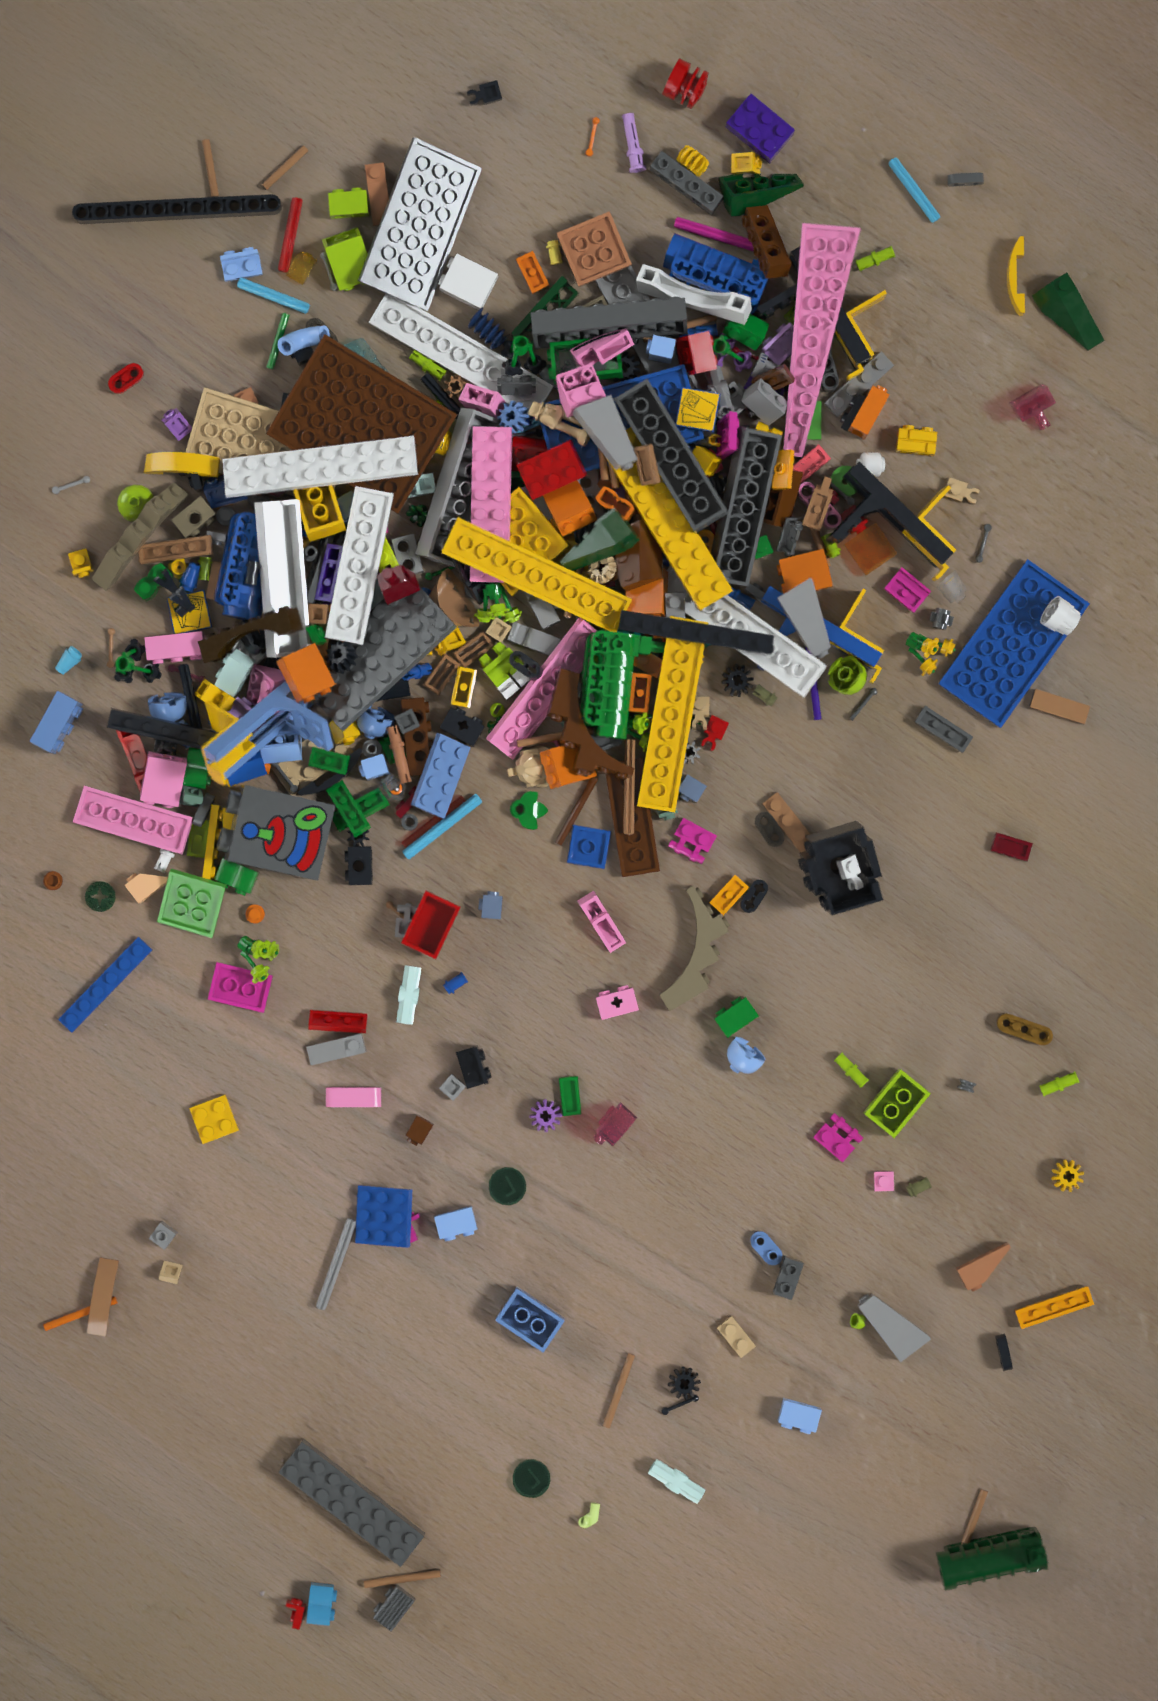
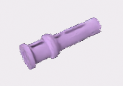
M634 113L624 114L622 118L628 144L626 155L629 157L631 166L629 171L630 173H639L646 170L642 157L644 152L639 146Z

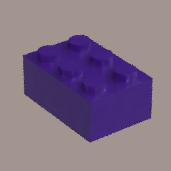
M751 93L726 122L725 127L769 164L795 132L794 128Z

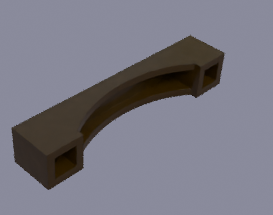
M289 605L279 607L278 612L269 611L263 613L262 618H259V616L250 618L246 624L245 622L234 624L232 629L230 627L220 629L219 634L210 633L204 635L205 639L198 641L204 664L224 659L240 639L254 631L269 630L276 632L277 636H285L304 630L298 607L289 608Z

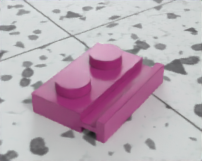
M903 567L900 568L884 588L886 592L912 613L917 610L931 592Z

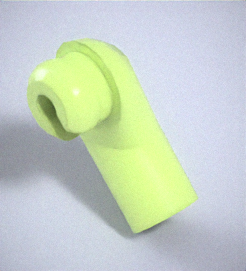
M591 1503L590 1512L578 1521L580 1527L589 1528L598 1521L599 1503Z

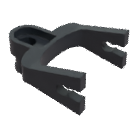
M165 568L161 573L166 579L162 580L157 576L153 581L172 593L169 599L178 604L174 610L183 618L185 614L192 612L196 607L191 603L182 586L179 589L177 588L170 573Z

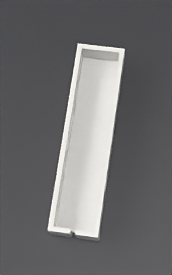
M299 500L254 503L259 566L261 567L260 579L263 613L269 611L278 612L279 607L289 605V608L298 607L304 630L285 636H277L276 632L265 630L267 657L272 658L284 657L311 645L310 636L306 630L309 627Z

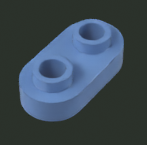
M757 1231L753 1233L750 1243L767 1264H779L782 1260L780 1248L765 1232ZM763 1238L764 1243L761 1245L757 1244V1239ZM770 1253H776V1258L770 1259Z

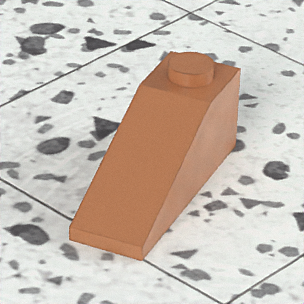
M384 162L365 165L373 226L380 224L389 200Z
M1007 1242L956 1268L967 1290L975 1291L982 1287L981 1284L988 1279L1011 1248Z

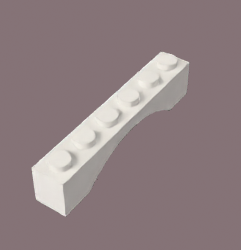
M645 264L642 265L636 279L638 292L663 300L675 296L685 298L686 307L745 325L752 310L750 297L734 292L717 293L698 289L676 280L661 269Z

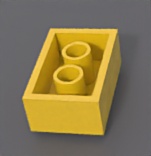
M333 485L293 490L296 500H299L301 518L310 542L346 531Z

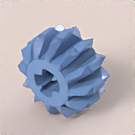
M513 400L510 401V404L503 403L504 409H498L502 413L497 417L498 420H502L499 426L512 427L513 434H516L518 430L524 431L523 425H529L526 422V419L530 418V415L526 414L529 409L523 407V403H516Z

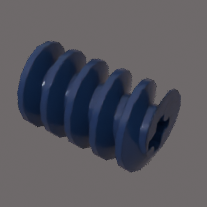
M482 307L470 319L468 327L470 329L475 327L473 332L475 334L480 333V339L486 338L484 342L486 345L492 343L490 349L494 350L500 347L510 334L504 336L505 329L498 331L500 324L498 323L493 326L494 318L487 320L489 313L482 315L481 313L484 309Z

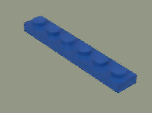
M138 937L58 1020L73 1033L153 950Z

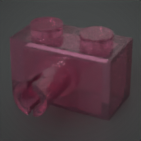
M1043 383L1009 402L1021 422L1034 417L1039 430L1046 429L1044 425L1047 428L1051 425L1043 410L1054 405L1056 402L1049 388Z
M621 1102L616 1107L612 1105L598 1121L600 1126L595 1130L597 1133L594 1135V1140L600 1145L607 1141L613 1146L626 1133L637 1117Z

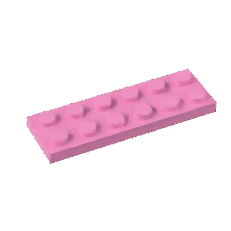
M84 786L73 823L183 855L194 818Z

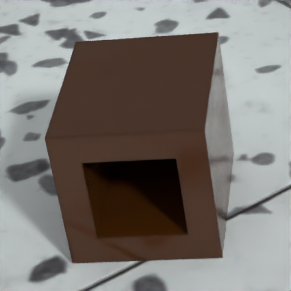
M417 1115L405 1135L408 1137L407 1141L416 1146L418 1143L422 1145L434 1124Z

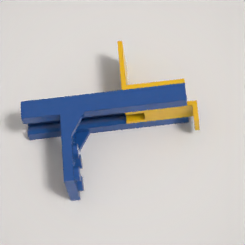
M770 586L760 603L786 618L779 632L784 636H788L796 632L777 601V598L783 595V593ZM863 588L839 627L824 618L823 620L830 645L848 656L851 655L857 658L863 665L875 670L869 683L873 684L882 670L876 664L884 650L845 627L866 592ZM759 665L757 666V668H759V669H761L762 671H764V669L761 668Z

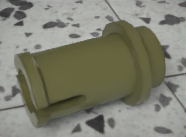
M760 684L752 693V695L764 701L766 706L770 705L771 707L778 698L775 696L776 693L772 694Z
M927 1177L913 1184L909 1183V1186L906 1187L910 1197H917V1194L932 1188Z

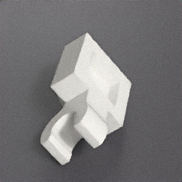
M849 855L836 861L842 880L847 879L849 889L853 890L856 888L858 890L863 888V883L857 876L861 871L856 856Z

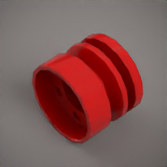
M679 58L668 78L662 95L674 101L678 94H681L680 104L684 105L687 98H689L687 108L692 109L700 100L706 88L709 72L704 71L701 77H698L700 68L697 67L691 74L689 73L691 63Z

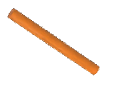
M115 1296L112 1297L111 1306L118 1303ZM90 1306L43 1324L45 1331L89 1315Z

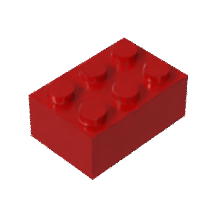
M572 439L521 461L516 465L532 500L587 475Z
M426 890L401 943L437 959L461 906Z

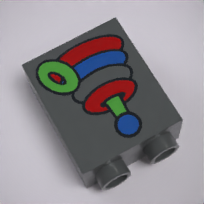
M241 784L239 792L234 790L229 792L225 812L234 814L231 829H221L217 850L225 852L224 860L318 881L335 805Z

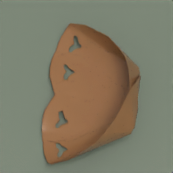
M449 568L445 569L429 597L456 626L479 627V620L474 616L476 609L472 602L465 597L463 584ZM446 574H448L451 580L446 579ZM465 605L467 606V609L470 610V612L464 611Z

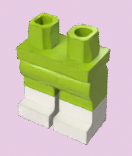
M498 642L492 647L498 655L496 659L492 660L485 653L478 660L484 668L483 671L507 700L520 689L510 678L509 673L521 687L531 679L517 671L510 664L509 657L513 651L501 642ZM519 658L515 659L516 662L524 664Z

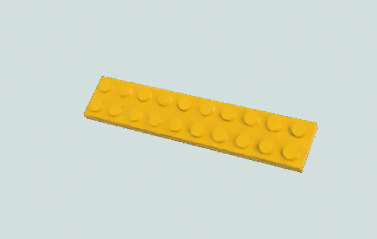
M628 428L626 433L632 448L642 446L632 428ZM608 461L698 610H703L733 591L698 532L695 533L660 474L659 483L641 486L636 462L632 468L623 471L622 468L615 470Z
M457 517L441 553L608 631L617 632L621 610L627 611L632 601L630 597L600 583H596L581 574Z
M670 616V618L708 624V622ZM666 637L637 806L675 813L704 643Z

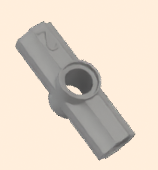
M717 366L716 370L705 372L709 384L707 385L708 388L713 386L716 388L717 393L721 394L717 412L718 416L723 417L730 411L733 412L727 382L724 380L721 367Z

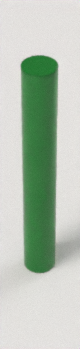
M282 313L266 366L268 369L274 370L279 353L277 343L284 336L289 314Z

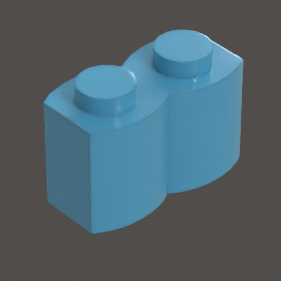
M311 1582L307 1624L329 1626L330 1621H334L335 1609H332V1602H336L337 1590H334L333 1584Z

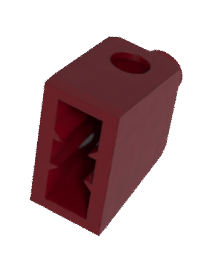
M397 565L391 569L385 568L382 573L377 575L387 605L420 591L415 573L402 565Z

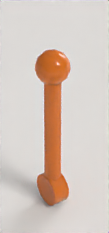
M598 117L592 119L593 128L589 148L586 150L588 157L593 155L594 137L597 124L600 122Z

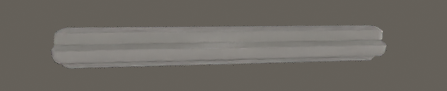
M348 1218L345 1222L316 1304V1308L320 1310H325L356 1226L354 1219Z

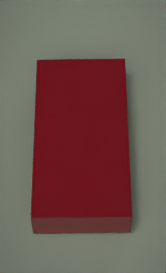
M995 832L990 851L1028 862L1033 843Z

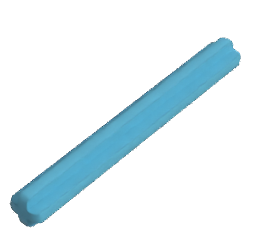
M477 794L470 797L447 815L445 819H442L402 851L408 860L414 857L482 803L481 798Z

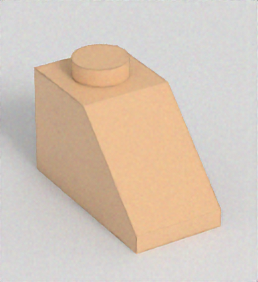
M134 873L127 879L128 883L125 884V887L138 904H141L166 885L168 877L148 874L137 875Z

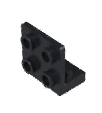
M477 1045L456 1052L467 1089L482 1084H489L491 1073L489 1067H485L483 1060L486 1059L483 1048L479 1049Z

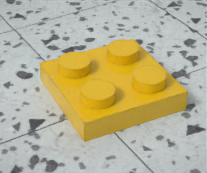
M226 1095L189 1108L202 1144L239 1131Z

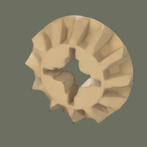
M611 556L588 565L587 573L590 579L596 583H606L611 580L616 572V561ZM600 562L605 566L602 568V573L597 570L600 567Z

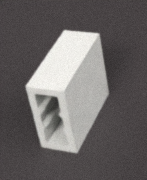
M456 254L455 258L451 257L447 264V268H449L447 274H442L438 282L441 285L440 291L479 310L484 307L498 279V274Z

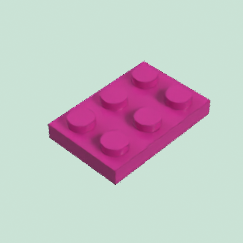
M217 962L208 1000L264 1013L273 975H269L263 982L253 983L252 970Z

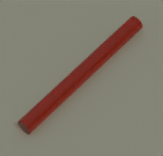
M462 795L449 805L446 816L466 801ZM434 816L401 843L407 848L439 823L442 818Z

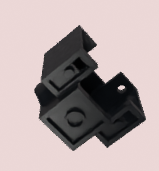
M858 821L805 836L806 842H804V847L806 851L799 853V867L805 874V877H803L805 887L815 896L821 895L818 898L825 912L828 911L833 916L883 901L879 882L875 879L881 877L882 874L873 840L866 835L864 827ZM849 855L856 856L861 871L857 876L861 879L863 888L858 890L856 888L853 890L849 889L847 879L842 880L839 869H831L830 865L834 858H845Z

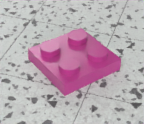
M730 411L717 421V435L721 436V438H717V443L721 444L720 447H717V456L721 459L728 457L739 446V438L737 437L739 419H737V412Z

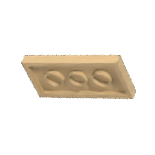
M328 724L333 748L330 751L346 755L353 753L354 751L349 745H344L343 743L335 744ZM308 739L302 742V760L278 762L279 767L293 785L298 786V791L328 772V770L308 766L312 747H317ZM271 766V769L274 771L276 776L284 785L288 793L292 796L296 795L297 792H292L290 790L291 787L285 781L282 775L278 772V770L275 767Z

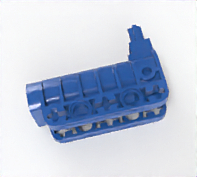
M674 233L663 263L664 268L671 270L669 274L671 277L678 278L683 283L686 281L687 285L693 284L699 286L702 290L704 288L705 291L734 292L750 297L752 307L750 314L752 315L756 312L769 280L765 278L763 271L760 270L758 259H753L752 263L676 233Z

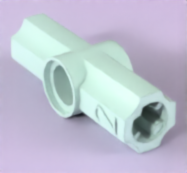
M405 965L398 997L397 1023L413 1025L415 1006L418 1003L420 990L418 988L421 975L420 967Z
M658 1459L653 1462L648 1471V1474L664 1483L668 1489L677 1494H682L696 1504L701 1500L705 1492L703 1487L690 1480L686 1474L678 1469H672Z

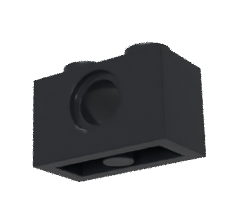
M372 846L348 847V851L344 853L345 862H348V870H345V882H349V885H373ZM358 860L364 864V868L359 872L353 868L354 862Z

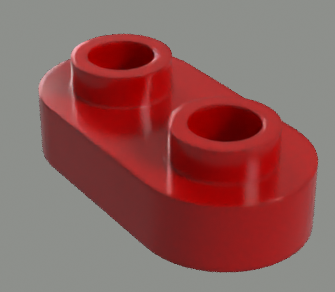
M136 363L128 364L110 377L108 381L109 389L115 394L126 392L142 380L144 371ZM137 371V376L132 377L131 372ZM116 382H122L120 388L115 387Z

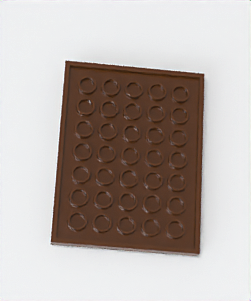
M324 334L266 434L291 450L414 436L418 475L347 483L354 488L357 486L393 493L391 510L399 514L457 417V414Z

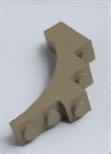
M173 482L160 495L153 497L144 506L139 517L126 528L119 542L108 550L92 580L105 591L112 587L143 544L189 494Z
M694 886L686 889L696 916L697 933L694 950L682 975L668 989L659 994L669 1012L709 988L707 985L710 983L705 973L701 974L699 971L719 960L717 956L720 953L715 945H710V942L729 932L728 927L730 925L725 916L721 918L720 915L712 918L711 915L714 914L709 904L704 905L701 900L704 897L698 887L694 888Z

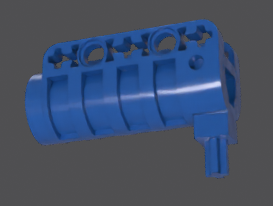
M243 512L231 517L214 594L215 602L224 606L222 615L239 620H248L257 616L261 618L263 610L260 568L258 570L257 586L244 584L248 561L259 562L256 516L254 513ZM302 530V537H306V531ZM237 536L240 537V544L236 541ZM229 574L232 575V582L228 579Z

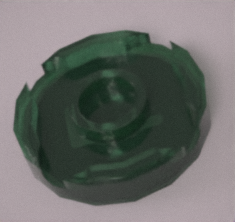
M503 1167L492 1174L488 1189L491 1197L497 1203L513 1205L523 1198L527 1183L519 1170L513 1167Z
M526 1459L520 1462L514 1469L512 1476L516 1491L522 1496L537 1498L543 1495L549 1488L551 1481L547 1466L536 1459Z

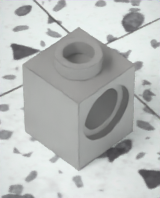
M162 1221L149 1239L165 1250L178 1232Z

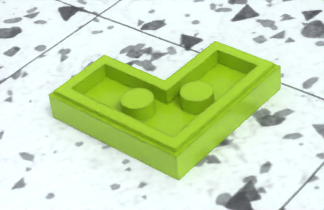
M205 820L202 827L192 824L188 836L186 856L205 858L209 820Z

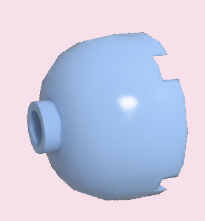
M736 1037L727 1049V1058L731 1064L730 1068L734 1072L751 1074L764 1064L765 1057L758 1048L754 1046L753 1049L747 1045L749 1041L741 1037Z

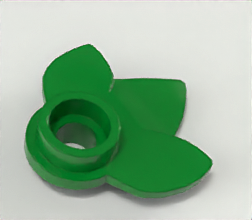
M534 791L524 793L520 800H515L510 806L511 815L519 819L523 827L530 830L537 829L536 819L543 817L548 812L544 804L537 802L538 792ZM517 806L523 807L521 813L516 812Z

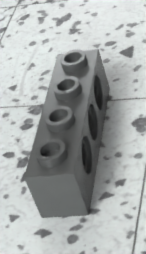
M663 151L659 153L650 166L652 173L709 215H712L723 201V195Z

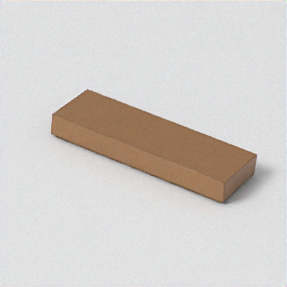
M1035 689L1029 708L1084 725L1090 706Z

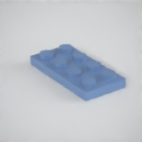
M437 733L410 805L445 819L471 747Z

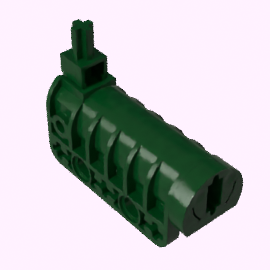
M1027 1527L972 1539L970 1543L963 1542L962 1544V1542L949 1544L944 1546V1551L936 1552L944 1591L956 1589L958 1585L963 1584L970 1586L972 1582L982 1581L984 1583L986 1579L996 1577L998 1580L1000 1576L1010 1574L1015 1576V1573L1022 1571L1032 1573L1042 1569L1048 1570L1046 1550L1036 1527Z

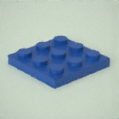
M358 1185L355 1243L403 1248L410 1247L413 1189Z

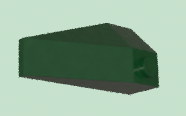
M733 174L718 177L724 207L731 217L745 214L746 207L767 205L804 187V183L797 174H773L771 177H763L761 174H754V177H743V174Z
M1067 272L1032 295L1040 311L1053 320L1057 326L1065 330L1087 351L1105 341L1077 287Z
M613 508L594 523L596 527L590 533L586 532L583 536L584 540L579 545H575L560 563L565 568L574 571L625 552L627 549L632 548L640 539L630 523Z

